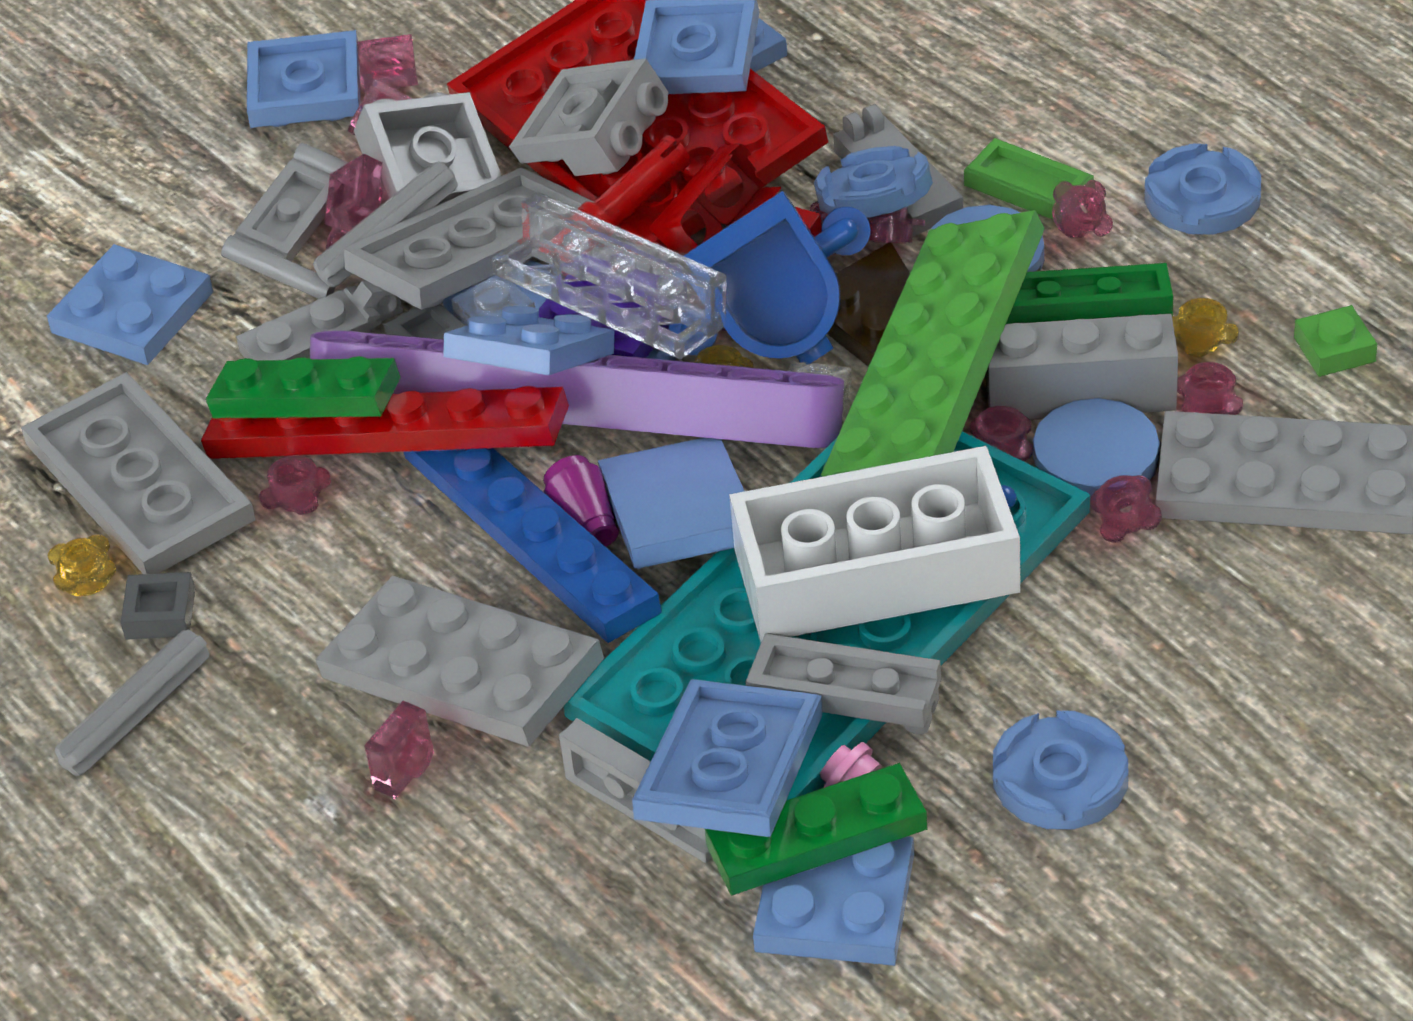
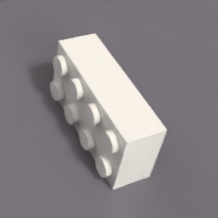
M987 446L729 494L734 549L760 642H762L765 633L793 637L1020 593V536Z

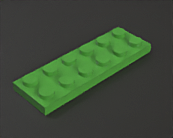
M1035 210L1011 215L1000 213L984 220L958 225L947 223L929 230L821 473L822 477L954 452L1045 228Z

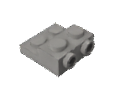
M646 58L563 69L559 72L509 147L521 164L541 161L555 162L563 159L574 176L617 172L627 163L630 155H635L639 152L642 146V133L654 122L655 116L662 115L665 112L669 92Z
M438 92L423 98L399 101L380 99L363 106L354 128V133L370 177H381L389 199L430 165L441 161L454 172L458 182L457 189L438 205L502 176L470 92L450 95Z

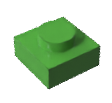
M1352 305L1295 320L1294 339L1318 377L1376 362L1377 342Z

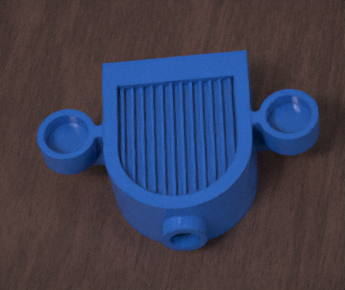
M781 191L679 258L704 295L709 306L706 308L699 306L686 307L673 316L669 324V337L672 344L684 354H702L714 345L718 337V329L724 326L735 342L751 353L767 358H789L796 356L803 368L834 348L826 334L833 326L840 307V285L835 269L828 257L834 253L852 255L858 253L867 245L871 233L867 217L853 207L836 208L824 219L822 232L814 237L787 194Z

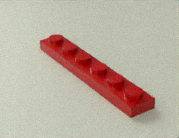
M522 386L515 389L492 390L467 388L459 391L424 393L406 391L400 394H392L382 416L211 418L201 438V443L209 459L554 446L569 404L563 386L538 388Z

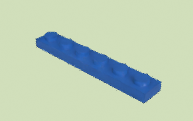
M494 448L403 451L405 459L607 643L612 642L662 613L659 594Z

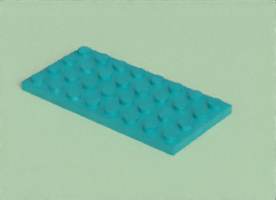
M961 432L954 452L987 446L1001 486H1009L1016 493L1017 499L1015 505L1010 508V512L1020 536L1021 584L1090 513V494L973 436ZM837 438L790 483L822 477L821 473ZM734 548L717 551L661 605L662 613L636 628L597 666L563 706L566 718L571 721L578 718L651 762L690 680L746 686L747 677L761 642ZM1009 595L793 636L792 638L940 660V665L942 666ZM822 712L821 720L786 800L824 788L826 782L822 780L820 773L830 757L843 745L852 750L862 742L866 744L886 722Z

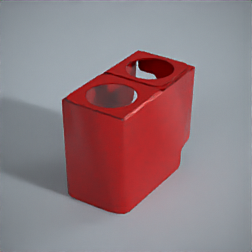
M737 143L721 146L648 229L678 258H681L698 246L682 228L681 220L688 209L697 212L705 222L706 234L702 242L704 243L722 231L720 223L726 224L728 227L774 197L781 187H764L766 186L765 183L755 174L757 169L748 158L752 154L743 144ZM724 166L734 169L741 177L743 183L742 195L738 202L726 208L712 204L704 191Z

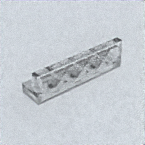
M535 192L521 202L523 237L491 258L493 274L680 360L723 329L726 323L725 274L539 192ZM533 256L549 264L527 266L523 262ZM589 281L597 286L573 287L564 282ZM635 302L644 307L619 308L611 303ZM681 323L688 326V328L677 334L659 325Z

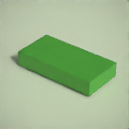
M994 138L964 169V186L1026 210H1035L1039 215L1064 224L1094 191V175Z

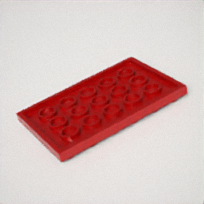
M575 0L448 82L449 94L470 92L482 126L510 149L509 146L561 70L634 60L646 0ZM750 68L746 91L668 94V104L665 112L662 115L655 116L654 122L642 133V146L639 152L635 155H630L627 163L617 172L574 176L563 159L555 162L541 161L526 164L543 178L591 201H595L657 146L664 136L669 135L675 138L676 143L670 149L673 151L681 143L689 153L691 158L690 165L682 169L617 228L618 233L615 238L626 248L654 252L657 248H664L670 251L648 228L719 147L737 143L743 144L752 154L748 158L757 169L755 174L767 185L829 142L825 125ZM724 166L704 191L712 204L726 208L738 202L742 195L743 183L741 177L734 169ZM688 209L682 217V228L689 237L705 227L703 218L691 209Z

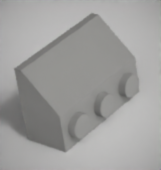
M1138 315L1006 324L985 374L990 422L1044 419L1053 409L1067 403L1094 398L1120 401L1143 413L1176 411L1178 351L1172 315Z

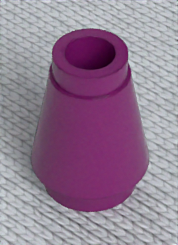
M581 455L568 456L554 463L544 474V493L605 547L609 546L617 538L619 530L615 524V518L600 468L596 464L590 463L586 457Z

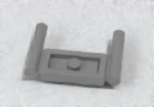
M302 142L297 147L293 159L280 172L237 228L233 236L230 235L226 239L222 247L221 256L315 298L326 297L334 293L336 287L327 285L319 278L317 272L292 261L340 198L342 185L385 203L389 198L381 177L371 178L369 171Z

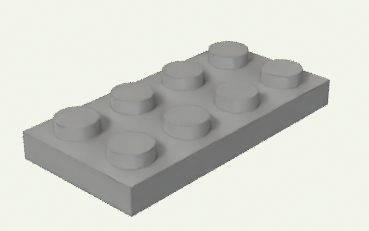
M521 167L343 248L345 270L421 310L434 307L442 303L445 298L470 286L485 283L489 277L514 265L529 262L533 256L543 252L542 247L544 244L550 242L577 218L576 210L584 202L594 201Z
M127 372L21 427L25 443L142 574H159L256 520L252 502Z
M1165 411L1155 518L1413 534V426Z
M392 575L315 660L324 679L529 747L602 662L604 656L599 639Z

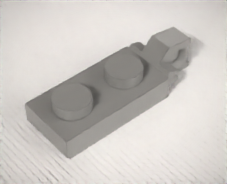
M363 280L358 287H345L344 290H339L326 297L319 298L308 305L236 336L239 352L244 358L253 360H292L300 357L310 359L311 334L332 330L371 333L370 331L380 325L382 321L402 313L403 307L399 297Z

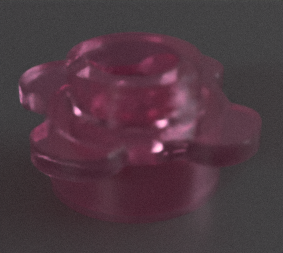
M1089 180L1084 185L1075 186L1067 181H1063L1054 188L1053 198L1055 203L1052 208V215L1056 226L1063 234L1070 238H1082L1093 232L1097 236L1103 237L1112 230V218L1106 214L1104 200L1106 190L1104 186L1096 180ZM1080 204L1085 207L1087 213L1082 210Z
M908 207L892 213L867 218L871 229L868 242L911 244L913 226H925V220L907 219Z
M1204 362L1192 366L1186 374L1181 375L1177 379V393L1181 394L1184 399L1181 412L1239 414L1243 409V399L1237 396L1234 391L1236 376L1228 367L1215 362Z
M994 406L982 411L978 417L971 421L969 426L970 433L975 438L1022 461L1030 459L1033 455V445L1027 441V434L1032 429L1031 421L1019 410L1009 406Z
M300 455L283 457L274 462L268 469L267 480L269 487L260 492L259 498L261 505L266 509L282 507L288 512H296L299 515L312 513L319 506L317 498L321 490L328 487L331 483L330 473L325 468H316L315 463L307 457Z
M1139 475L1116 476L1106 481L1100 489L1093 493L1090 504L1095 512L1100 513L1103 522L1100 527V533L1106 541L1120 542L1125 538L1126 534L1137 532L1141 528L1152 530L1160 524L1162 513L1160 508L1151 502L1149 494L1152 491V485L1146 477ZM1127 506H1132L1131 510L1127 513L1120 511Z

